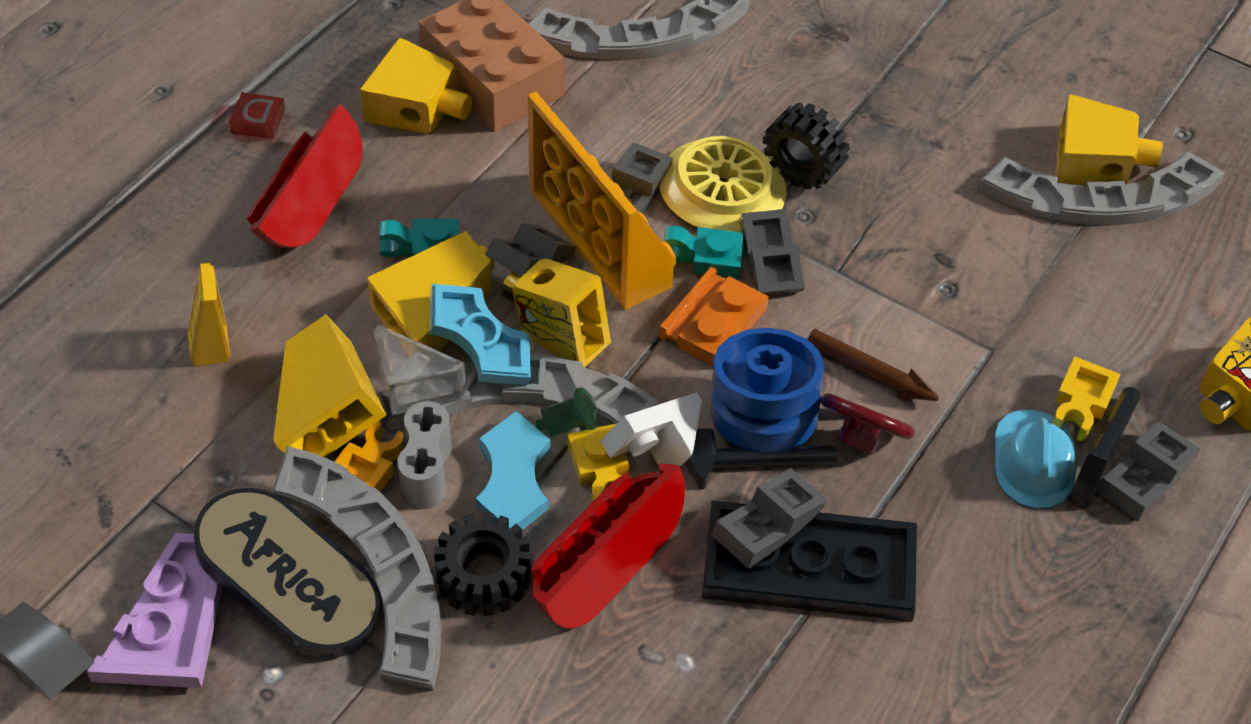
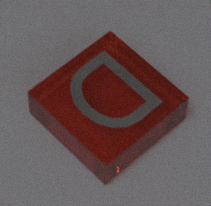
M241 92L229 121L231 133L274 139L286 109L284 98Z

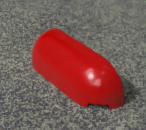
M341 104L326 112L327 119L313 136L305 131L299 137L249 211L246 218L252 225L249 229L253 235L266 244L279 248H294L312 241L358 171L363 154L361 135L354 119Z
M662 463L658 464L659 471L646 473L631 479L629 472L618 477L537 558L531 569L534 576L532 594L536 604L545 616L564 628H577L587 624L607 606L667 542L679 522L684 506L685 483L680 466Z

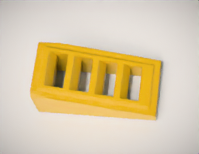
M210 262L200 264L187 330L189 355L193 366L229 362L228 358H230L227 323L214 266H211Z

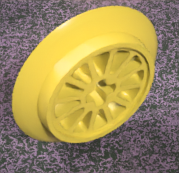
M727 136L706 137L688 142L668 155L673 158V161L659 186L661 195L668 207L677 216L693 226L741 232L740 217L742 213L778 210L784 206L787 188L785 179L780 174V169L778 166L773 168L769 163L771 159L746 141ZM720 178L727 179V182L720 181Z

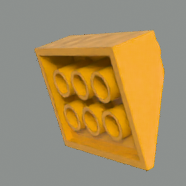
M536 91L528 94L530 193L571 244L577 246L576 250L596 275L601 277V281L625 310L671 289L676 258L670 245L659 239L649 226L646 217L635 209L624 196L620 186L613 183L601 169L596 158L585 150Z

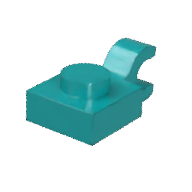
M412 219V229L405 227L398 221L379 222L380 256H414L458 235L459 219Z
M665 227L664 241L672 248L676 263H693L692 274L704 275L710 267H713L717 270L716 274L721 277L739 278L743 233L698 227L696 237H694L682 227Z

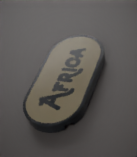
M240 488L216 496L200 511L195 522L193 536L196 559L199 565L214 581L291 648L305 655L319 657V653H334L333 657L354 652L371 637L381 608L379 589L373 577L285 500L265 490Z

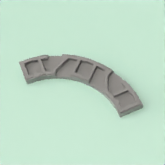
M694 0L678 8V13L660 20H657L656 16L621 21V26L595 25V20L575 17L544 7L528 24L562 55L596 60L644 59L685 50L717 36L736 23L748 11L749 0Z
M1187 151L1178 160L1163 169L1148 174L1147 178L1142 181L1125 184L1124 181L1086 182L1085 186L1057 182L1058 177L1032 170L1004 157L979 181L977 191L1006 206L1041 218L1083 225H1123L1159 219L1194 205L1208 196L1222 183L1225 172Z
M530 354L531 378L527 386L478 382L476 367L472 359L468 358V363L452 366L440 370L439 367L426 370L383 393L384 405L403 423L406 411L412 405L423 401L439 403L445 407L449 415L474 407L498 403L523 402L544 404L579 413L603 426L617 424L625 415L661 404L641 388L615 374L610 373L607 376L582 367V362L537 354Z
M287 446L271 493L279 496L288 504L312 512L343 533L366 560L377 581L382 595L385 617L384 651L379 670L381 679L434 690L440 664L442 639L440 607L428 562L412 529L398 510L376 488H371L360 478L349 473L347 468L317 454Z

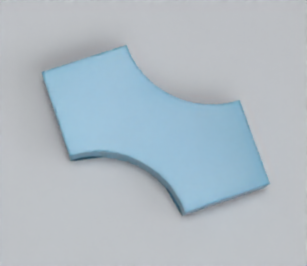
M432 284L430 289L429 335L440 336L459 345L472 359L477 370L478 382L527 386L531 378L529 334L512 329L496 319L485 304L481 288Z
M515 411L479 438L480 450L490 463L492 474L485 489L475 499L476 508L481 513H492L493 523H497L500 515L509 518V529L514 524H517L523 530L549 509L548 498L538 487L535 475L539 464L549 454L550 439L520 413Z

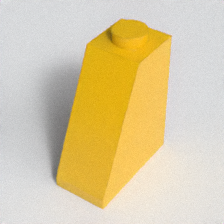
M467 231L367 277L371 309L418 371L427 367L449 342L446 338L429 335L430 289L432 284L481 288L484 300L492 292L491 271L495 268L494 261L485 255L487 248L484 245L478 246Z
M327 314L285 342L273 437L275 445L284 454L287 446L325 458L386 416L352 342Z

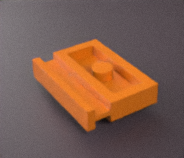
M713 267L708 269L661 324L659 334L660 339L664 341L667 338L678 343L677 348L713 366L717 348L730 336L751 329L767 309L769 296L730 276L725 279L717 275V270Z

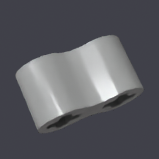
M423 401L412 405L405 413L404 427L407 446L400 452L397 459L402 498L408 505L418 509L432 508L444 499L447 492L444 462L449 458L452 451L449 413L444 406L437 402Z

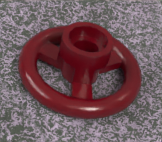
M826 393L821 397L822 406L846 416L837 437L838 440L875 454L880 441L877 438L881 430L906 440H910L915 436V429L904 422L830 393Z

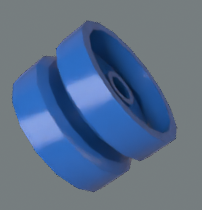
M774 328L749 329L730 336L717 348L713 360L712 382L714 389L711 398V416L715 429L726 441L740 448L762 453L788 451L804 444L816 432L820 417V392L824 375V363L820 351L807 339L786 330Z

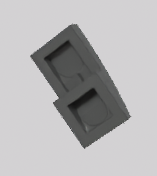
M633 142L614 165L612 181L620 186L624 196L635 209L644 215L659 192V186L671 167L673 158Z
M787 209L742 213L740 227L743 233L746 257L755 290L765 295L804 291L805 286L798 246L793 245Z
M521 223L513 240L493 238L485 255L522 277L542 259L547 258L563 263L574 254L577 246L541 225Z
M1158 421L1135 441L1128 456L1102 478L1095 492L1136 521H1139L1177 481L1197 457L1201 449Z
M789 468L757 486L751 502L717 520L711 535L742 564L750 568L799 532L825 507L827 499Z
M22 602L0 620V659L12 666L26 685L49 700L95 663L91 656L68 634L25 602Z

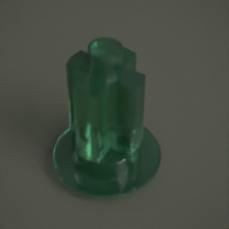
M579 387L574 392V398L541 409L543 418L536 420V427L539 431L548 429L550 437L583 425L589 430H595L599 423V413L595 400L588 390Z

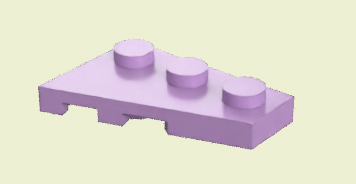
M175 533L145 579L143 583L144 591L129 615L123 614L113 630L115 637L102 657L97 655L94 659L95 663L87 670L91 682L202 688L222 587L199 565L194 549V534Z

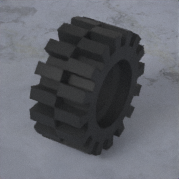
M802 102L796 103L793 107L790 105L764 132L766 135L763 137L762 143L767 146L763 150L765 156H773L769 163L773 168L779 166L782 169L780 174L784 179L788 175L792 177L791 184L798 187L802 182L804 189L810 190L813 186L815 189H819L824 184L826 185L848 160L849 155L846 153L850 150V145L843 142L847 137L845 131L836 130L840 123L835 118L829 121L826 119L827 111L821 108L816 113L815 105L808 103L803 107Z
M482 512V521L475 522L473 513L465 515V526L461 527L456 520L449 524V534L442 531L438 537L439 546H435L437 584H439L440 593L444 599L449 596L450 605L456 610L464 602L465 614L474 616L476 607H483L484 616L493 615V605L497 604L501 611L504 612L510 609V597L518 603L523 598V588L528 589L530 584L531 555L527 536L522 537V529L517 524H514L509 529V518L500 515L497 523L492 522V513ZM477 553H492L503 560V566L499 571L485 576L470 574L464 570L462 565L465 559Z

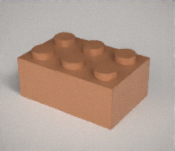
M462 0L418 21L421 48L454 64L457 70L458 91L472 96L471 109L495 132L528 115V94L536 91L547 105L565 96V58L503 0Z

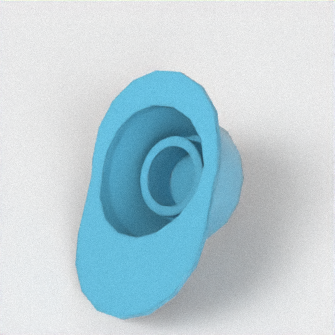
M1017 410L1007 414L997 425L995 433V471L997 482L1005 494L1020 505L1033 509L1051 508L1064 502L1074 486L1076 463L1075 445L1071 432L1063 423L1061 428L1053 425L1054 417L1048 413L1037 410Z

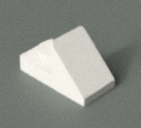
M696 392L625 415L600 442L610 458L627 452H631L633 456H638L650 450L657 464L665 463L681 466L690 458L694 449L702 399Z

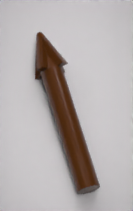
M817 329L811 331L807 340L821 353L900 391L898 398L927 401L939 400L938 395L912 368L909 374Z

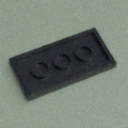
M711 500L701 598L913 622L916 606L917 523L819 512L787 542L752 567L747 568L711 535L717 520L745 504Z

